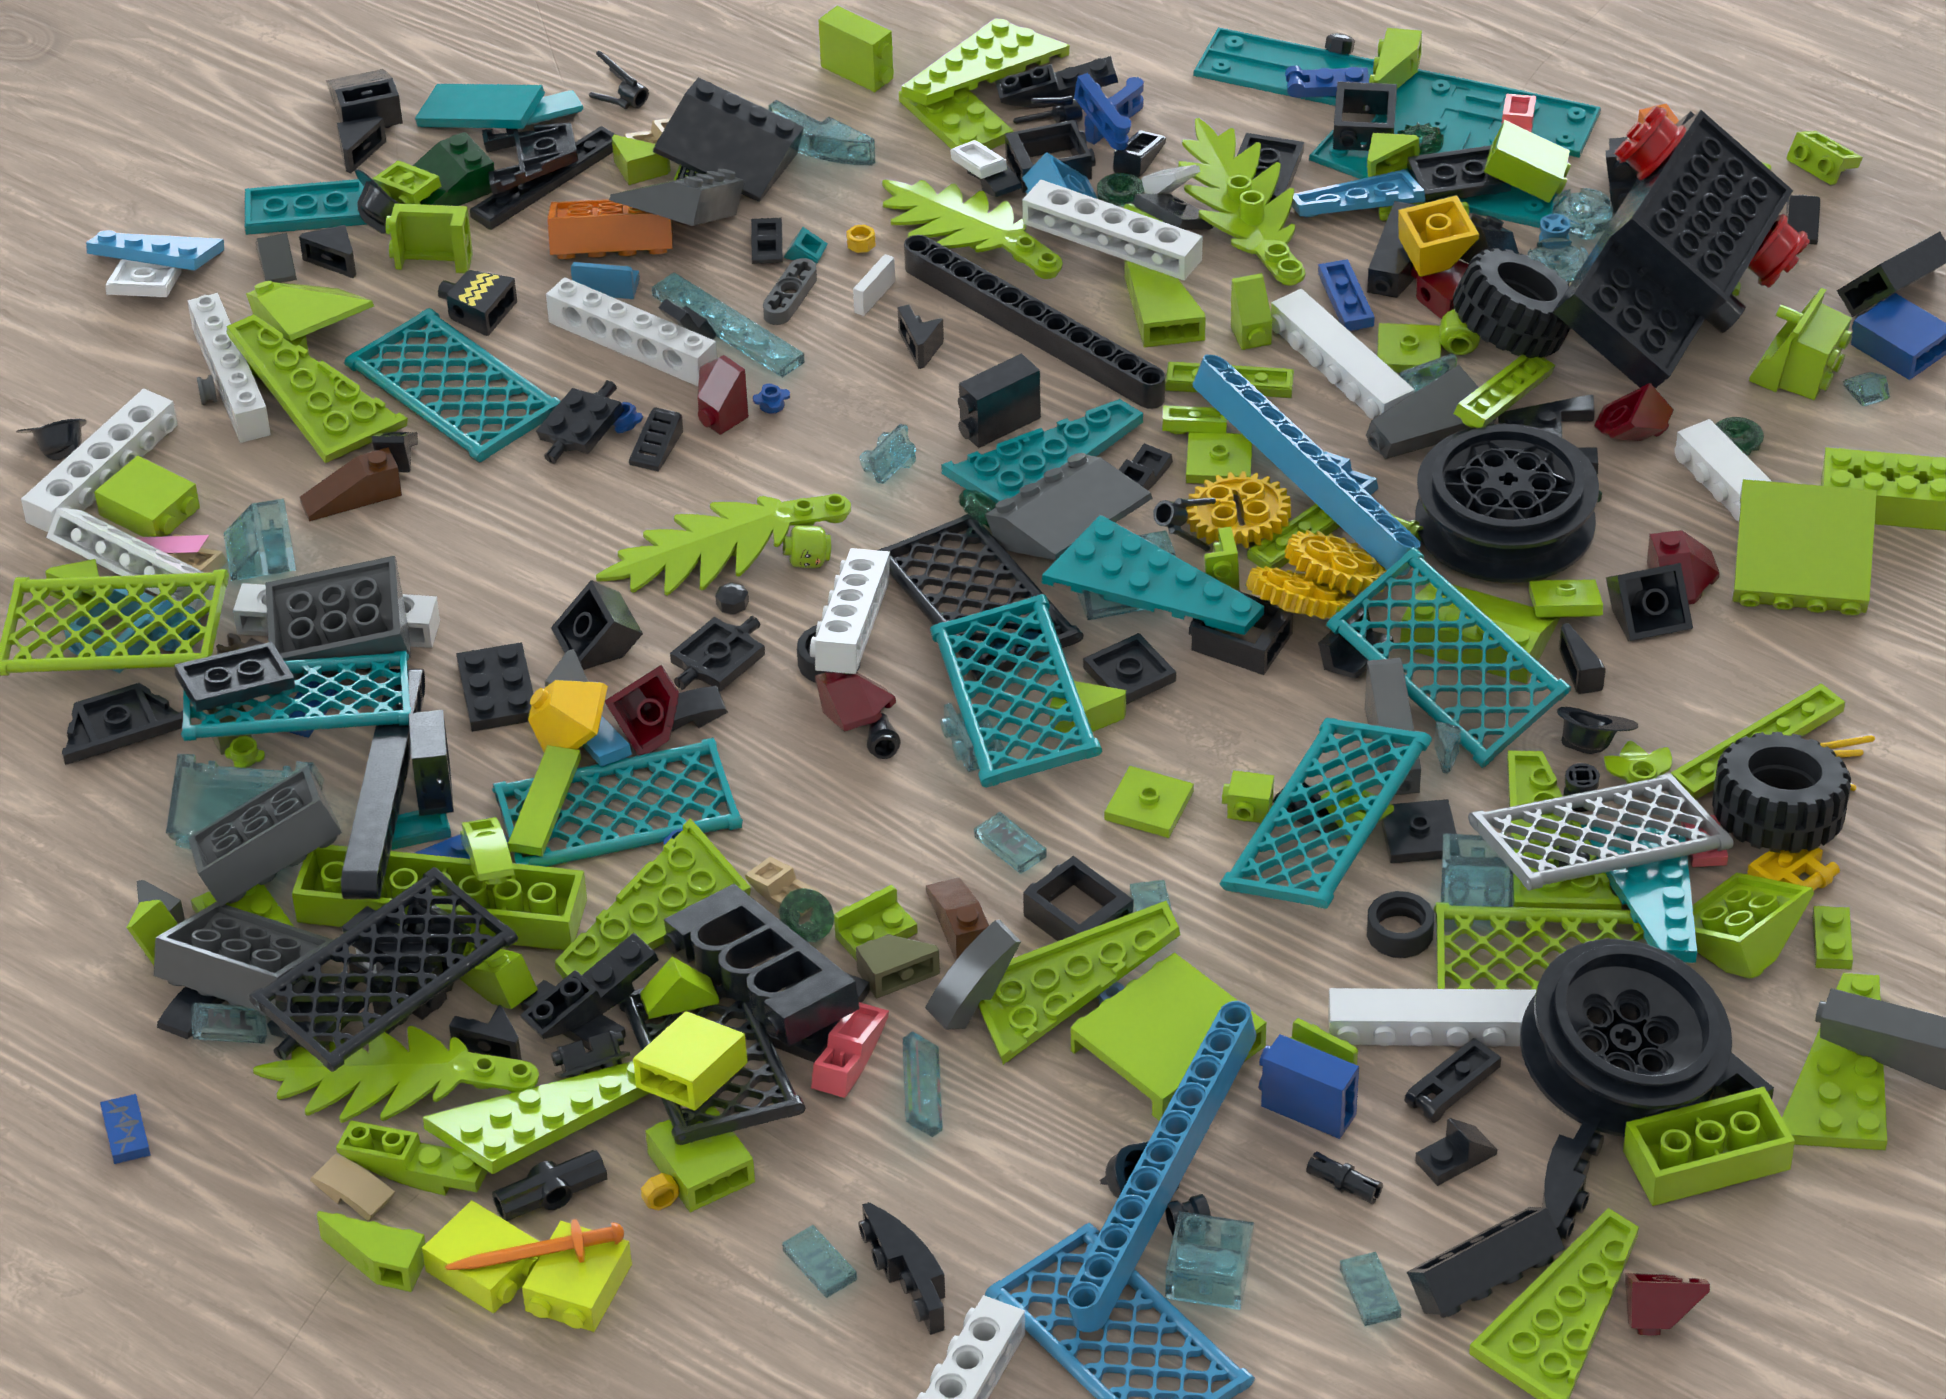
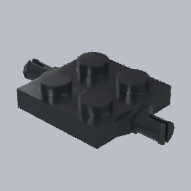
M606 380L599 391L595 393L572 388L536 430L540 440L553 444L548 452L544 454L548 462L555 464L564 451H580L589 454L625 411L620 401L609 398L617 390V386L612 381Z
M750 616L743 624L736 626L713 617L670 652L671 663L684 670L682 674L674 679L675 685L684 690L694 680H701L710 686H717L720 692L765 655V646L750 636L752 632L760 627L759 620L756 617L754 619V616Z
M353 970L349 972L350 974H359L356 971L353 972ZM310 982L303 993H313L316 983ZM323 982L320 985L319 992L338 993L341 990V982L336 984ZM349 982L346 984L345 993L364 992L353 990L360 982ZM295 1002L292 1005L291 1013H310L313 1008V1002ZM320 1002L317 1006V1013H335L338 1011L339 1002ZM346 1002L343 1005V1013H359L364 1008L365 1002ZM270 1020L267 1023L271 1035L284 1038L274 1048V1053L279 1059L286 1060L296 1047L302 1046L274 1021ZM346 1021L341 1024L340 1032L350 1021ZM295 1022L306 1033L309 1032L311 1022ZM317 1022L314 1032L333 1033L336 1030V1022ZM318 1041V1043L324 1048L331 1042Z

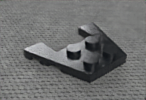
M571 123L535 125L534 131L519 132L518 129L506 128L507 133L494 134L493 129L482 130L486 153L516 146L518 165L488 172L493 195L579 161Z
M1584 395L1505 411L1498 416V424L1526 425L1562 437L1561 421H1594L1593 395ZM1578 447L1590 460L1596 474H1598L1597 447Z

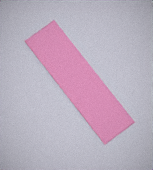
M209 535L135 538L165 553H194L200 550Z

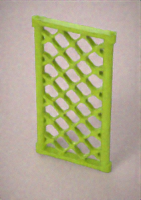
M218 569L208 573L51 579L16 577L0 642V676L24 672L165 668L212 656L225 591L229 580L228 570ZM210 586H215L212 600H208L203 594ZM178 587H191L192 593L181 601H176L171 597ZM146 588H159L160 594L149 602H143L139 598ZM114 589H127L128 595L118 603L113 604L107 599ZM95 590L96 596L86 604L80 605L75 600L82 591ZM63 591L64 598L53 606H48L44 602V599L49 596L50 592ZM24 593H31L33 598L21 606ZM201 599L205 606L197 612L190 614L184 609L194 600ZM164 600H168L173 604V607L162 615H157L152 610ZM133 601L141 605V608L130 616H125L120 612L122 608ZM99 603H105L109 607L107 611L98 617H92L88 613L89 610ZM67 604H73L77 608L75 612L64 619L56 614ZM41 605L45 611L35 619L30 620L24 615L34 606ZM209 612L207 626H202L198 620ZM176 613H182L186 620L176 627L171 628L165 623ZM150 614L154 621L144 628L139 629L133 624L143 615ZM113 615H118L122 619V622L110 630H106L101 625ZM82 616L90 620V623L79 631H74L69 627L71 623ZM53 617L58 621V624L47 632H41L37 628L38 625L48 618ZM18 619H23L27 624L15 632ZM191 625L196 626L200 630L199 633L189 640H183L179 636L182 631ZM160 626L168 631L157 641H151L146 637ZM125 628H131L135 634L125 642L120 643L114 638ZM94 629H99L103 633L100 638L91 644H87L82 639ZM62 630H67L71 634V637L59 645H55L50 640ZM30 631H34L39 635V638L28 646H23L18 642L20 638ZM172 639H176L181 644L174 654H161L159 650L160 647ZM204 639L201 653H194L192 647ZM140 640L145 641L149 645L142 655L128 654V648ZM109 641L117 646L110 653V656H97L95 653L96 649ZM74 643H80L84 647L78 654V657L65 658L63 655L64 650ZM42 644H48L52 648L45 658L33 659L31 653ZM16 645L20 651L13 659L9 660L11 647Z
M1436 902L1433 909L1437 940V989H1445V977H1450L1460 986L1457 989H1474L1471 985L1483 977L1496 986L1494 989H1509L1507 986L1519 978L1532 987L1530 990H1537L1539 981L1532 979L1525 971L1533 965H1540L1546 970L1549 963L1543 957L1551 951H1557L1560 954L1566 951L1560 944L1569 937H1574L1581 943L1604 938L1622 939L1613 932L1617 924H1631L1638 933L1630 941L1638 942L1640 939H1645L1644 930L1639 923H1634L1630 916V910L1451 906L1445 902ZM1444 920H1454L1458 929L1451 935H1444ZM1474 920L1490 921L1494 930L1486 936H1479L1470 927L1473 925ZM1510 921L1526 922V926L1530 931L1522 937H1515L1506 928L1509 926ZM1545 922L1561 923L1566 932L1558 938H1551L1542 929L1545 926ZM1581 923L1597 924L1602 932L1594 939H1587L1577 930L1581 927ZM1462 934H1467L1477 943L1468 950H1462L1452 941ZM1497 935H1503L1513 944L1504 951H1498L1488 942ZM1533 936H1539L1549 945L1540 952H1534L1524 943ZM1445 948L1451 949L1459 956L1450 964H1445ZM1479 949H1485L1495 958L1486 965H1480L1471 955ZM1515 950H1521L1531 959L1524 965L1517 966L1507 956ZM1461 963H1468L1478 972L1469 979H1463L1453 970ZM1497 964H1504L1514 973L1505 980H1499L1489 970Z

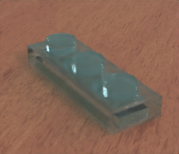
M912 1031L902 1038L906 1122L912 1127L934 1137L943 1130L939 1047Z

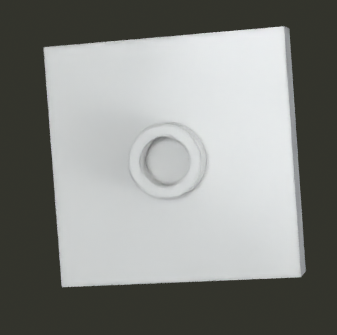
M122 259L106 283V295L167 297L182 272L181 268Z

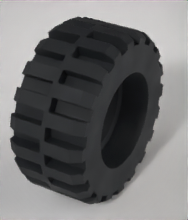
M1491 249L1478 253L1471 259L1453 295L1454 309L1458 313L1461 322L1466 323L1468 329L1472 333H1477L1481 336L1480 339L1496 345V348L1502 351H1510L1513 355H1525L1527 358L1547 357L1559 350L1571 329L1553 313L1567 291L1569 283L1565 279H1561L1556 271L1545 267L1544 263L1538 260L1534 261L1522 253L1516 254L1507 249L1504 251Z
M1763 732L1756 733L1751 738L1745 736L1732 743L1720 756L1712 797L1713 812L1724 830L1728 833L1732 832L1735 839L1742 843L1744 841L1751 843V847L1758 849L1764 847L1771 849L1770 852L1780 853L1781 850L1789 851L1790 853H1800L1802 849L1811 851L1817 849L1820 844L1824 846L1829 843L1842 830L1849 800L1851 776L1840 756L1836 757L1832 749L1822 747L1820 742L1816 740H1806L1802 738V735L1792 734V736L1783 735L1782 732H1772L1771 735H1765Z

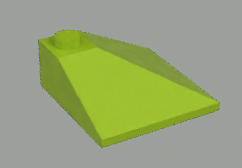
M264 281L255 285V290L246 293L252 313L283 333V338L290 341L374 307L372 300L339 288Z
M1736 872L1693 904L1697 953L1726 973L1743 976L1744 978H1755L1761 975L1764 969L1775 962L1814 895L1813 888Z

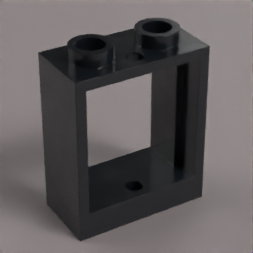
M1337 81L1333 149L1369 151L1373 133L1394 134L1397 84ZM1343 113L1387 115V123L1342 121Z
M1074 120L1005 134V157L1011 170L1022 184V193H1026L1028 189L1022 177L1034 165L1029 157L1044 155L1046 152L1054 153L1070 150L1071 157L1058 160L1086 176L1088 180L1092 179V167L1096 165L1095 154L1092 148L1088 149L1084 131H1079Z
M1241 591L1238 592L1264 606L1263 616L1253 625V627L1264 630L1255 644L1216 631V628L1206 626L1204 620L1192 619L1189 626V635L1192 636V651L1261 675H1265L1293 634V613L1285 611L1277 605L1270 604V601Z
M443 710L409 713L411 759L419 816L454 812L451 766Z
M1072 856L1062 864L1056 865L1049 874L1038 882L1030 884L1023 892L1024 917L1056 941L1133 913L1134 899L1075 856ZM1073 885L1103 906L1081 924L1075 922L1050 903Z

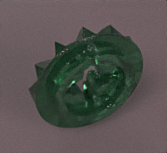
M1417 122L1415 126L1406 125L1404 130H1400L1397 133L1416 135L1422 138V143H1419V155L1437 153L1444 144V135L1441 134L1440 128L1432 127L1430 123L1420 125Z
M1128 173L1107 175L1097 184L1098 199L1118 207L1125 206V204H1133L1136 194H1145L1142 180Z
M1729 417L1715 424L1745 455L1749 456L1752 450L1758 451L1760 449L1764 433L1762 428L1754 421L1743 417Z
M963 490L959 495L960 506L964 508L966 513L972 516V519L990 528L985 514L996 508V503L987 495L977 490Z
M802 888L790 892L785 896L778 910L780 921L807 942L817 943L827 936L833 927L834 912L831 904L821 893L812 889ZM812 907L814 910L811 912V922L807 921L805 924L799 925L798 922L801 917L799 912L804 913Z

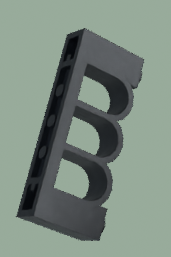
M735 884L664 919L666 931L664 942L668 950L672 954L676 953L687 963L694 960L695 968L708 977L721 979L725 994L736 1001L749 1002L751 1014L755 1020L763 1023L772 1037H777L788 1047L859 1010L856 981ZM744 935L743 937H741V938H739V939H737V940H735V941H733V942H731V943H728V942H730V941H732V940H734V939H736V938H738V937ZM775 956V957L772 958L771 960H769V961H767V962H765V963H763V964H761V965H759V966H756V967H754V968H751V967H753V966H755V965H757V964H759V963H761V962H763V961H765V960H767V959H769V958ZM801 979H804V981H802V982H800V983H798V984H796V985H794V986H792V987H790V988H788V989H786V990L780 991V990L784 989L785 987H787V986H789V985H791V984H793V983H795V982H797V981H799V980H801Z

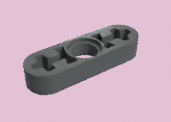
M800 258L790 263L763 302V315L767 323L781 325L791 319L817 281V269L814 261ZM790 289L797 290V292L795 293H784L783 291Z

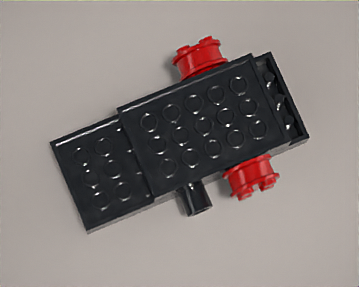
M1654 106L1645 116L1643 124L1637 122L1627 132L1626 136L1629 140L1626 139L1614 154L1617 156V161L1620 163L1626 161L1638 172V179L1553 311L1557 317L1639 388L1651 383L1656 389L1671 376L1705 319L1721 333L1726 332L1734 325L1745 311L1746 306L1732 292L1747 268L1759 277L1757 280L1759 285H1765L1769 288L1777 281L1783 270L1787 273L1797 264L1799 258L1796 255L1801 253L1810 242L1805 231L1797 232L1787 223L1788 216L1785 214L1779 215L1794 190L1702 110L1696 114L1690 111L1679 122L1674 124L1665 116L1667 112L1663 107Z

